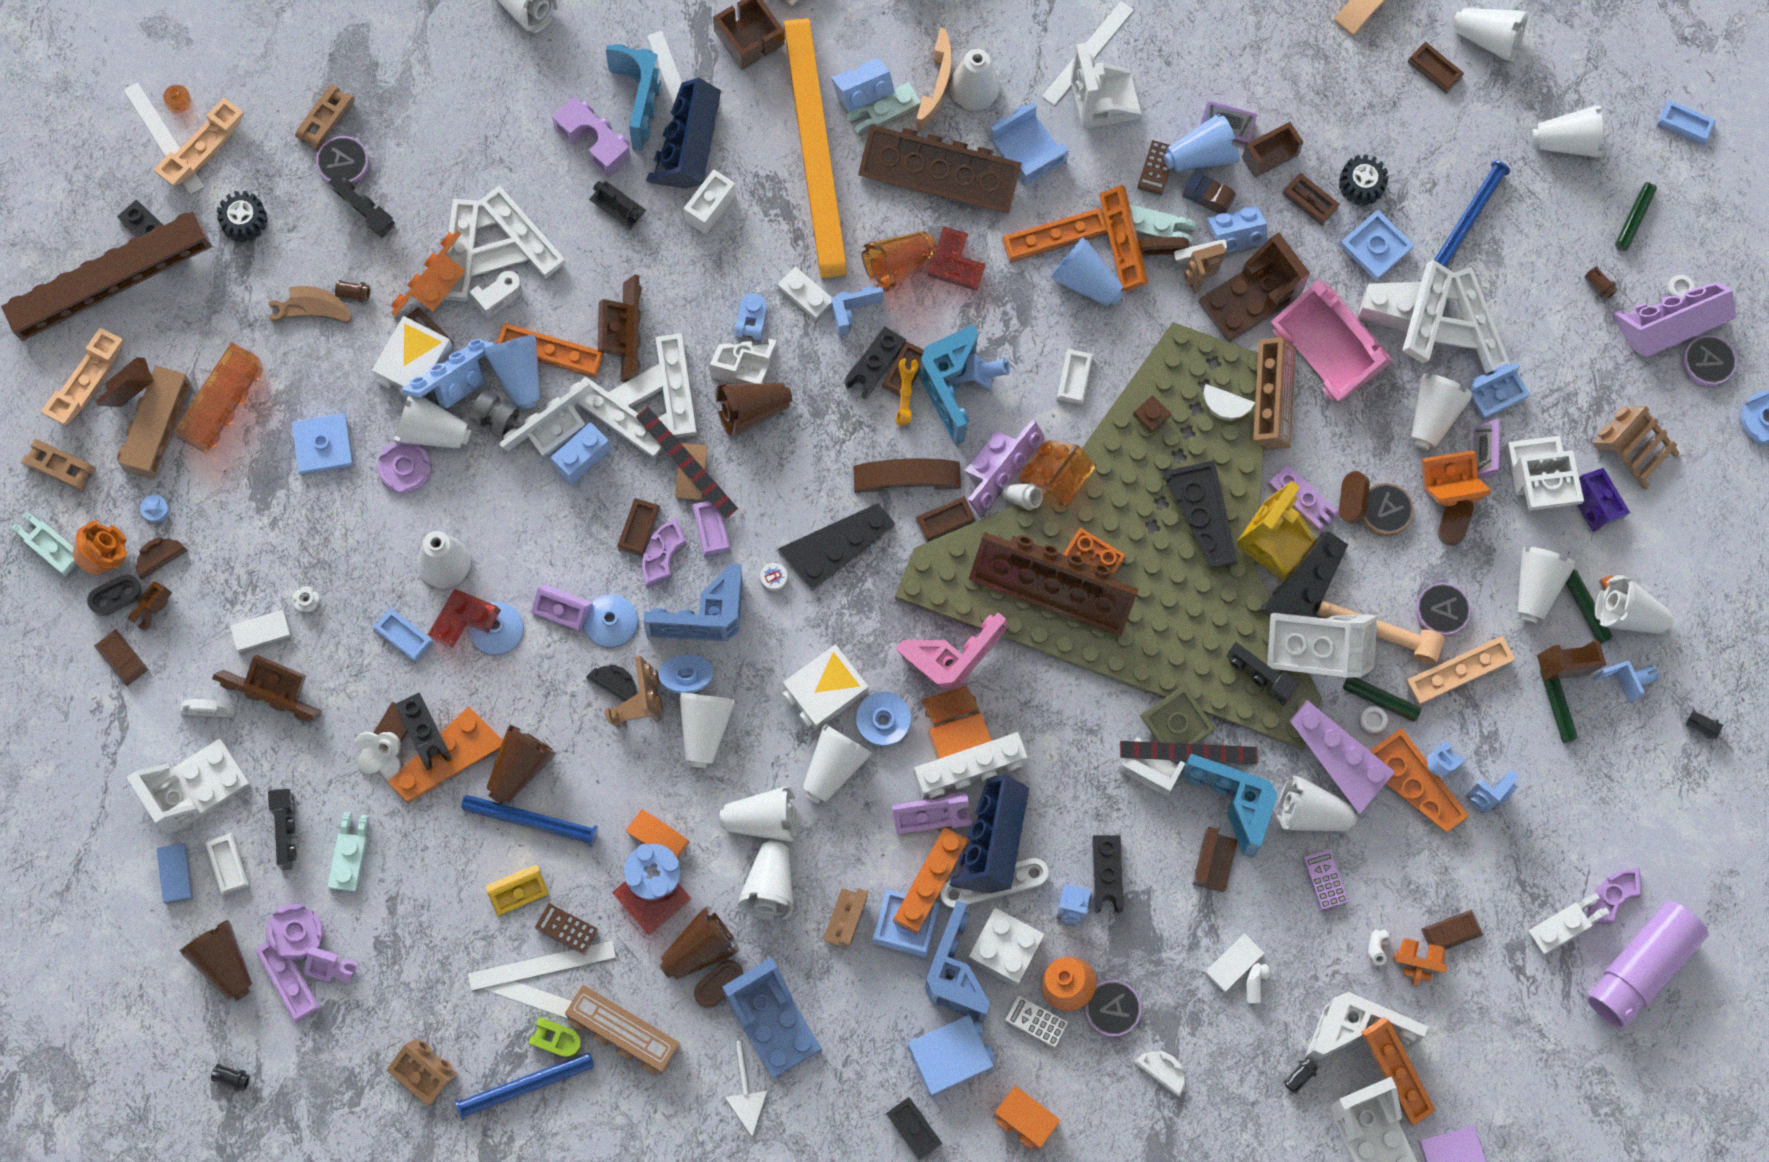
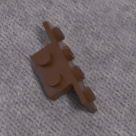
M636 274L623 283V303L606 299L599 302L597 352L621 356L622 382H627L637 375L640 368L638 347L641 338L638 334V323L641 319L639 298L642 289L639 285V275Z
M259 655L253 656L246 679L226 670L213 674L212 679L220 682L221 687L228 690L237 689L245 693V697L259 701L261 699L266 701L275 710L290 711L299 720L312 721L322 714V710L298 701L307 675Z

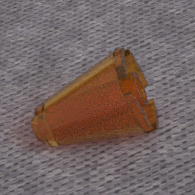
M925 231L864 244L863 247H866V250L862 251L861 256L867 275L870 279L875 277L879 283L875 286L877 288L883 287L884 292L894 289L935 254L936 241L934 237Z

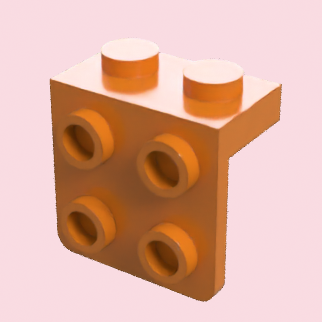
M1469 450L1421 459L1424 490L1439 504L1452 506L1457 504V501H1480L1483 497L1490 495V488L1478 478L1475 451Z

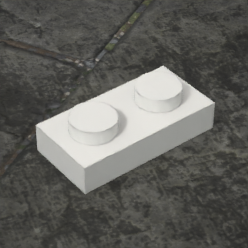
M796 266L778 283V289L815 321L831 307L832 297Z

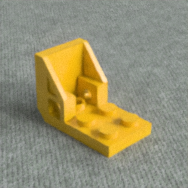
M1290 481L1264 501L1237 540L1239 547L1244 553L1283 582L1289 576L1288 573L1294 566L1300 563L1305 552L1316 540L1300 513L1292 508L1298 500L1295 494L1300 489V486L1293 481Z

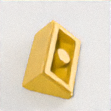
M538 865L531 866L486 886L497 916L549 895Z

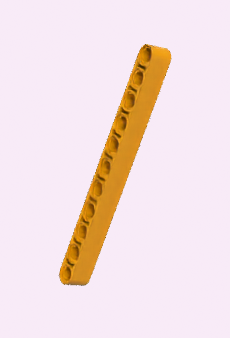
M809 18L784 20V34L820 278L847 276Z

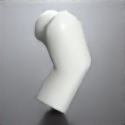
M1254 964L1250 970L1246 982L1248 1003L1261 1002V979H1268L1270 976V969L1267 964Z

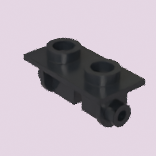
M606 180L603 183L598 181L594 185L593 190L596 192L589 199V201L629 230L646 211V209Z

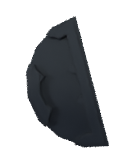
M617 665L595 668L586 676L587 680L624 702L636 695V685L632 675Z

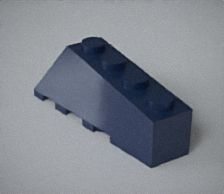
M699 77L681 83L670 113L674 116L673 120L665 127L662 136L666 140L662 151L656 152L653 161L657 162L654 173L649 172L646 179L647 182L684 189L703 184L712 136L715 130L717 110L719 108L720 89Z
M1002 775L986 781L975 812L979 816L973 826L969 828L966 837L970 841L966 852L960 853L957 863L961 866L957 877L952 876L949 883L951 887L986 893H996L1011 889L1029 787L1008 775Z

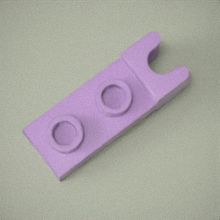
M957 792L947 794V797L892 805L896 834L948 826L957 828L971 825L970 811L960 810L969 806L967 793Z

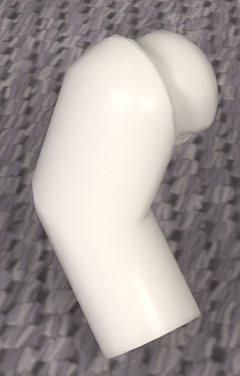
M1375 930L1370 935L1368 954L1376 965H1383L1387 960L1381 946L1387 945L1390 942L1388 939L1389 933L1386 930Z

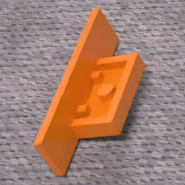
M458 230L454 235L449 232L440 243L443 248L438 255L433 252L423 265L427 269L421 276L418 273L414 275L407 284L411 289L405 296L399 294L391 304V307L394 308L391 314L396 317L412 296L434 312L466 270L445 254L461 236Z

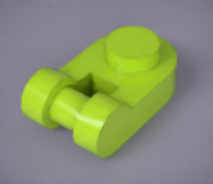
M538 1017L536 1022L537 1030L534 1036L530 1037L529 1045L564 1058H570L578 1054L582 1043L576 1031ZM548 1031L555 1033L552 1042L545 1040Z

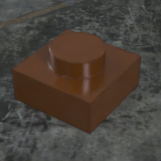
M1152 395L1133 412V416L1152 434L1170 418L1171 412Z

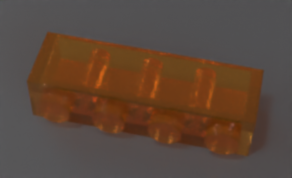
M232 342L230 343L174 429L180 440L206 454L210 448H214L220 439V432L225 425L228 426L233 420L234 411L239 403L242 404L246 400L249 393L248 389L253 381H258L262 375L263 365L258 356Z

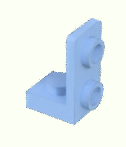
M869 286L863 288L860 292H842L831 298V309L838 336L849 334V325L853 324L850 308L882 302L884 299L883 287Z
M1064 883L1056 917L1061 918V922L1067 925L1077 926L1078 923L1083 924L1089 910L1087 907L1091 890Z

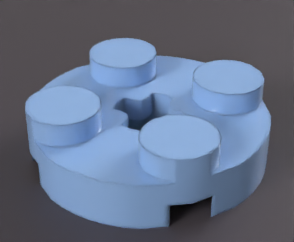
M1769 391L1754 394L1740 412L1744 430L1753 438L1755 443L1761 445L1769 444V423L1763 419V412L1769 415Z
M660 844L640 845L629 855L624 867L625 880L630 890L637 897L644 900L654 901L670 895L680 881L681 872L677 857L670 849ZM656 865L660 875L648 879V873L645 872V869Z

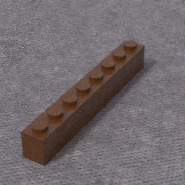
M193 211L178 215L174 221L165 225H158L151 232L141 237H134L127 244L119 248L110 249L103 256L95 260L83 262L79 268L71 272L61 273L56 279L46 284H39L32 291L22 296L12 297L8 303L1 307L12 332L21 341H24L213 246L196 214Z

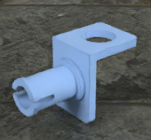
M970 354L965 363L967 367L966 372L962 376H955L949 379L948 383L953 385L973 380L986 389H992V378L1009 375L1010 364L1006 358L987 362L976 354Z
M1626 661L1600 671L1593 679L1598 681L1617 674L1629 702H1634L1644 695L1642 685L1659 680V672L1651 674V671L1657 669L1652 664L1634 671L1630 661Z

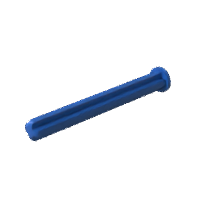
M1498 160L1492 161L1491 171L1434 259L1442 266L1447 267L1504 175H1509L1510 168L1505 163Z
M469 795L464 796L461 808L464 811L589 843V847H593L598 832V826L596 825L591 828Z
M584 1053L460 1101L455 1099L460 1118L464 1121L466 1116L590 1070L594 1067V1062L590 1053Z

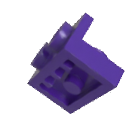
M1604 468L1579 477L1584 501L1577 506L1593 532L1600 530L1606 524L1625 518L1630 514L1629 509Z

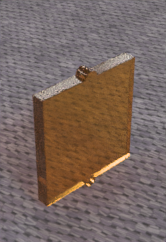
M967 685L922 699V704L926 710L925 716L930 718L934 728L980 713L976 704V697L971 695Z

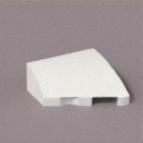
M769 339L768 344L752 345L751 341L742 342L738 345L730 343L719 344L710 364V377L732 384L764 383L775 351L776 340Z

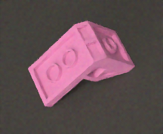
M997 613L994 617L989 615L981 625L982 632L977 637L972 636L963 646L965 652L963 654L946 640H902L896 650L942 690L957 689L1010 625L1007 619L1000 613ZM948 660H953L949 666H946Z

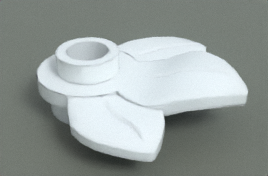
M363 732L357 736L354 743L362 750L357 760L359 770L366 774H372L379 770L385 779L390 781L399 772L401 767L397 756L401 746L398 736L391 732H383L379 735L372 732Z

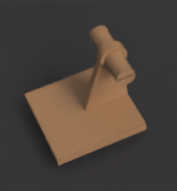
M641 656L635 657L640 693L616 708L610 707V709L607 708L604 715L611 725L620 727V725L624 726L626 721L649 716L656 722L661 721L660 712H663L664 707L662 698L657 693V686L660 685L659 673L657 669L654 670L651 664L646 662Z

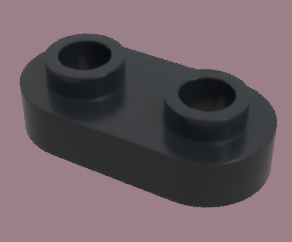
M122 575L93 589L87 597V604L96 615H109L137 601L142 593L141 584L132 575ZM126 588H133L130 594H124ZM107 599L108 602L105 606H99L101 600Z

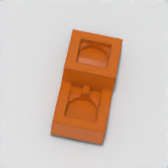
M643 809L640 810L626 829L629 836L643 844H660L667 847L677 859L690 843L684 836Z

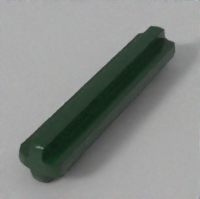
M1645 182L1617 238L1616 248L1627 251L1656 193V185Z
M1574 569L1566 581V585L1595 638L1600 641V644L1606 643L1613 638V635L1609 628L1600 625V620L1596 619L1595 602L1578 571Z
M1540 668L1542 680L1562 742H1573L1578 736L1560 679L1544 681Z
M1349 677L1344 682V690L1406 719L1416 721L1421 713L1419 706L1361 679Z

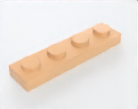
M1501 636L1411 677L1405 683L1416 704L1419 706L1514 662L1515 657L1504 637Z

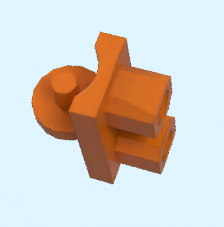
M1403 938L1399 952L1394 951L1393 960L1415 966L1414 969L1407 967L1403 969L1404 976L1412 977V986L1418 987L1420 980L1431 981L1432 973L1422 971L1423 968L1446 973L1447 964L1444 963V947L1429 944L1427 956L1422 958L1416 956L1419 941Z

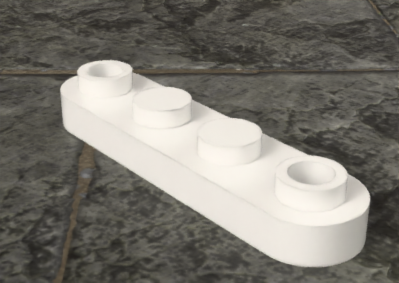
M1038 858L1016 862L1011 889L996 893L954 888L949 885L950 881H948L940 892V899L945 907L953 909L957 900L967 904V906L1033 889L1045 883L1049 872L1048 867L1044 861ZM1037 870L1039 876L1032 878L1029 876V871ZM955 891L959 894V898L952 900L949 898V893Z

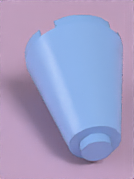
M1218 114L1166 149L1167 154L1164 155V160L1168 169H1173L1174 172L1195 170V168L1204 169L1233 165L1239 162L1240 156L1238 147L1233 148L1232 140L1235 139L1229 122L1224 116Z
M1083 236L1050 276L1054 281L1105 306H1108L1110 303L1115 305L1124 295L1121 291L1123 288L1121 282Z
M535 335L523 336L484 348L486 357L512 403L520 406L521 410L535 407V401L540 399L537 341Z

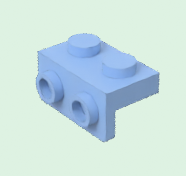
M1257 206L1246 207L1242 210L1222 213L1207 218L1208 228L1215 240H1226V254L1262 246L1268 241L1267 223Z
M1518 363L1510 366L1504 364L1498 367L1494 374L1487 377L1481 375L1471 382L1472 385L1469 389L1473 393L1471 402L1482 420L1529 398L1530 393L1517 373L1520 368Z
M1510 770L1494 788H1491L1480 779L1467 793V797L1470 798V803L1480 811L1485 810L1488 813L1497 803L1502 805L1518 788L1514 783L1520 776Z

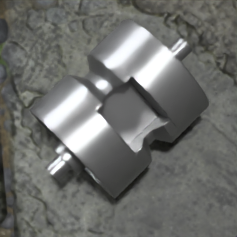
M484 390L477 400L472 399L471 421L483 427L489 425L490 431L502 438L513 427L518 428L519 424L516 421L519 417L520 407L506 400L500 402V397L489 390Z

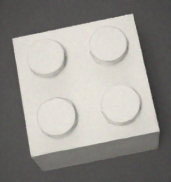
M994 908L967 962L1017 989L1044 937V933Z

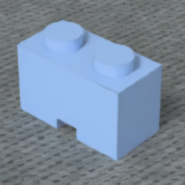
M879 58L860 65V69L853 72L848 70L832 77L837 99L848 112L895 93L890 71Z
M590 422L551 456L553 468L572 486L587 473V470L593 464L596 465L611 451L609 440Z

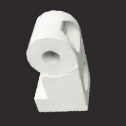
M504 271L498 276L496 282L483 291L479 286L470 291L471 300L488 320L520 295V278L513 271Z

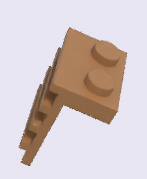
M1625 406L1615 413V418L1609 425L1600 429L1598 432L1599 436L1592 444L1598 451H1614L1642 488L1648 489L1650 486L1646 481L1648 476L1669 453L1673 456H1678L1680 452L1676 448L1677 444L1674 441H1670L1666 436L1668 434L1666 430H1662L1657 423L1659 421L1656 418H1652L1648 413L1649 409L1647 406ZM1651 430H1653L1655 434L1640 449V451L1631 460H1629L1627 456L1643 440V438ZM1662 441L1664 446L1639 472L1637 467Z

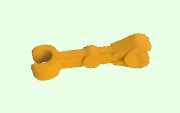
M906 358L901 359L898 364L902 385L900 389V407L895 419L897 425L903 426L911 422L912 415L909 410L910 396L912 394L911 385L918 369L917 360H912L911 370L906 369Z

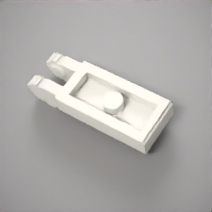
M1597 893L1590 895L1579 903L1572 904L1528 931L1543 955L1550 953L1589 930L1593 924L1609 915L1610 912L1607 908L1596 911L1588 919L1582 910L1598 902L1600 897Z

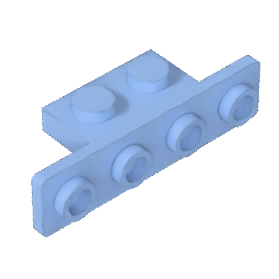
M482 339L470 341L464 349L450 354L447 360L433 365L422 376L413 378L408 385L402 388L403 394L420 398L434 389L439 406L446 409L485 384L478 360L485 356L484 348L492 346L494 343L486 342Z

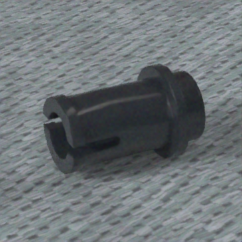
M1692 710L1685 724L1708 735V739L1711 737L1717 739L1723 727V724L1719 723L1718 719L1714 721L1695 710Z
M1305 1058L1303 1061L1299 1060L1297 1068L1283 1081V1084L1296 1095L1312 1076H1317L1316 1071L1318 1067L1308 1058Z
M216 1064L213 1072L219 1074H211L212 1082L232 1087L235 1092L245 1091L248 1087L250 1075L246 1074L245 1070L236 1071L221 1064Z

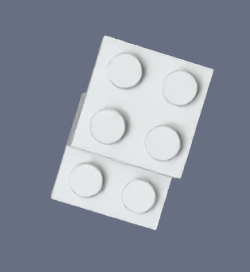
M1560 436L1507 443L1506 449L1516 496H1526L1529 511L1583 503L1584 499L1573 450L1563 451Z

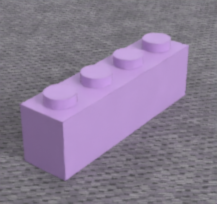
M1719 282L1685 291L1684 297L1667 296L1661 298L1662 303L1647 307L1646 303L1636 305V311L1624 314L1623 310L1613 312L1614 318L1631 349L1643 357L1654 356L1661 350L1677 346L1684 340L1700 336L1705 331L1723 326L1728 321L1737 318L1733 290Z

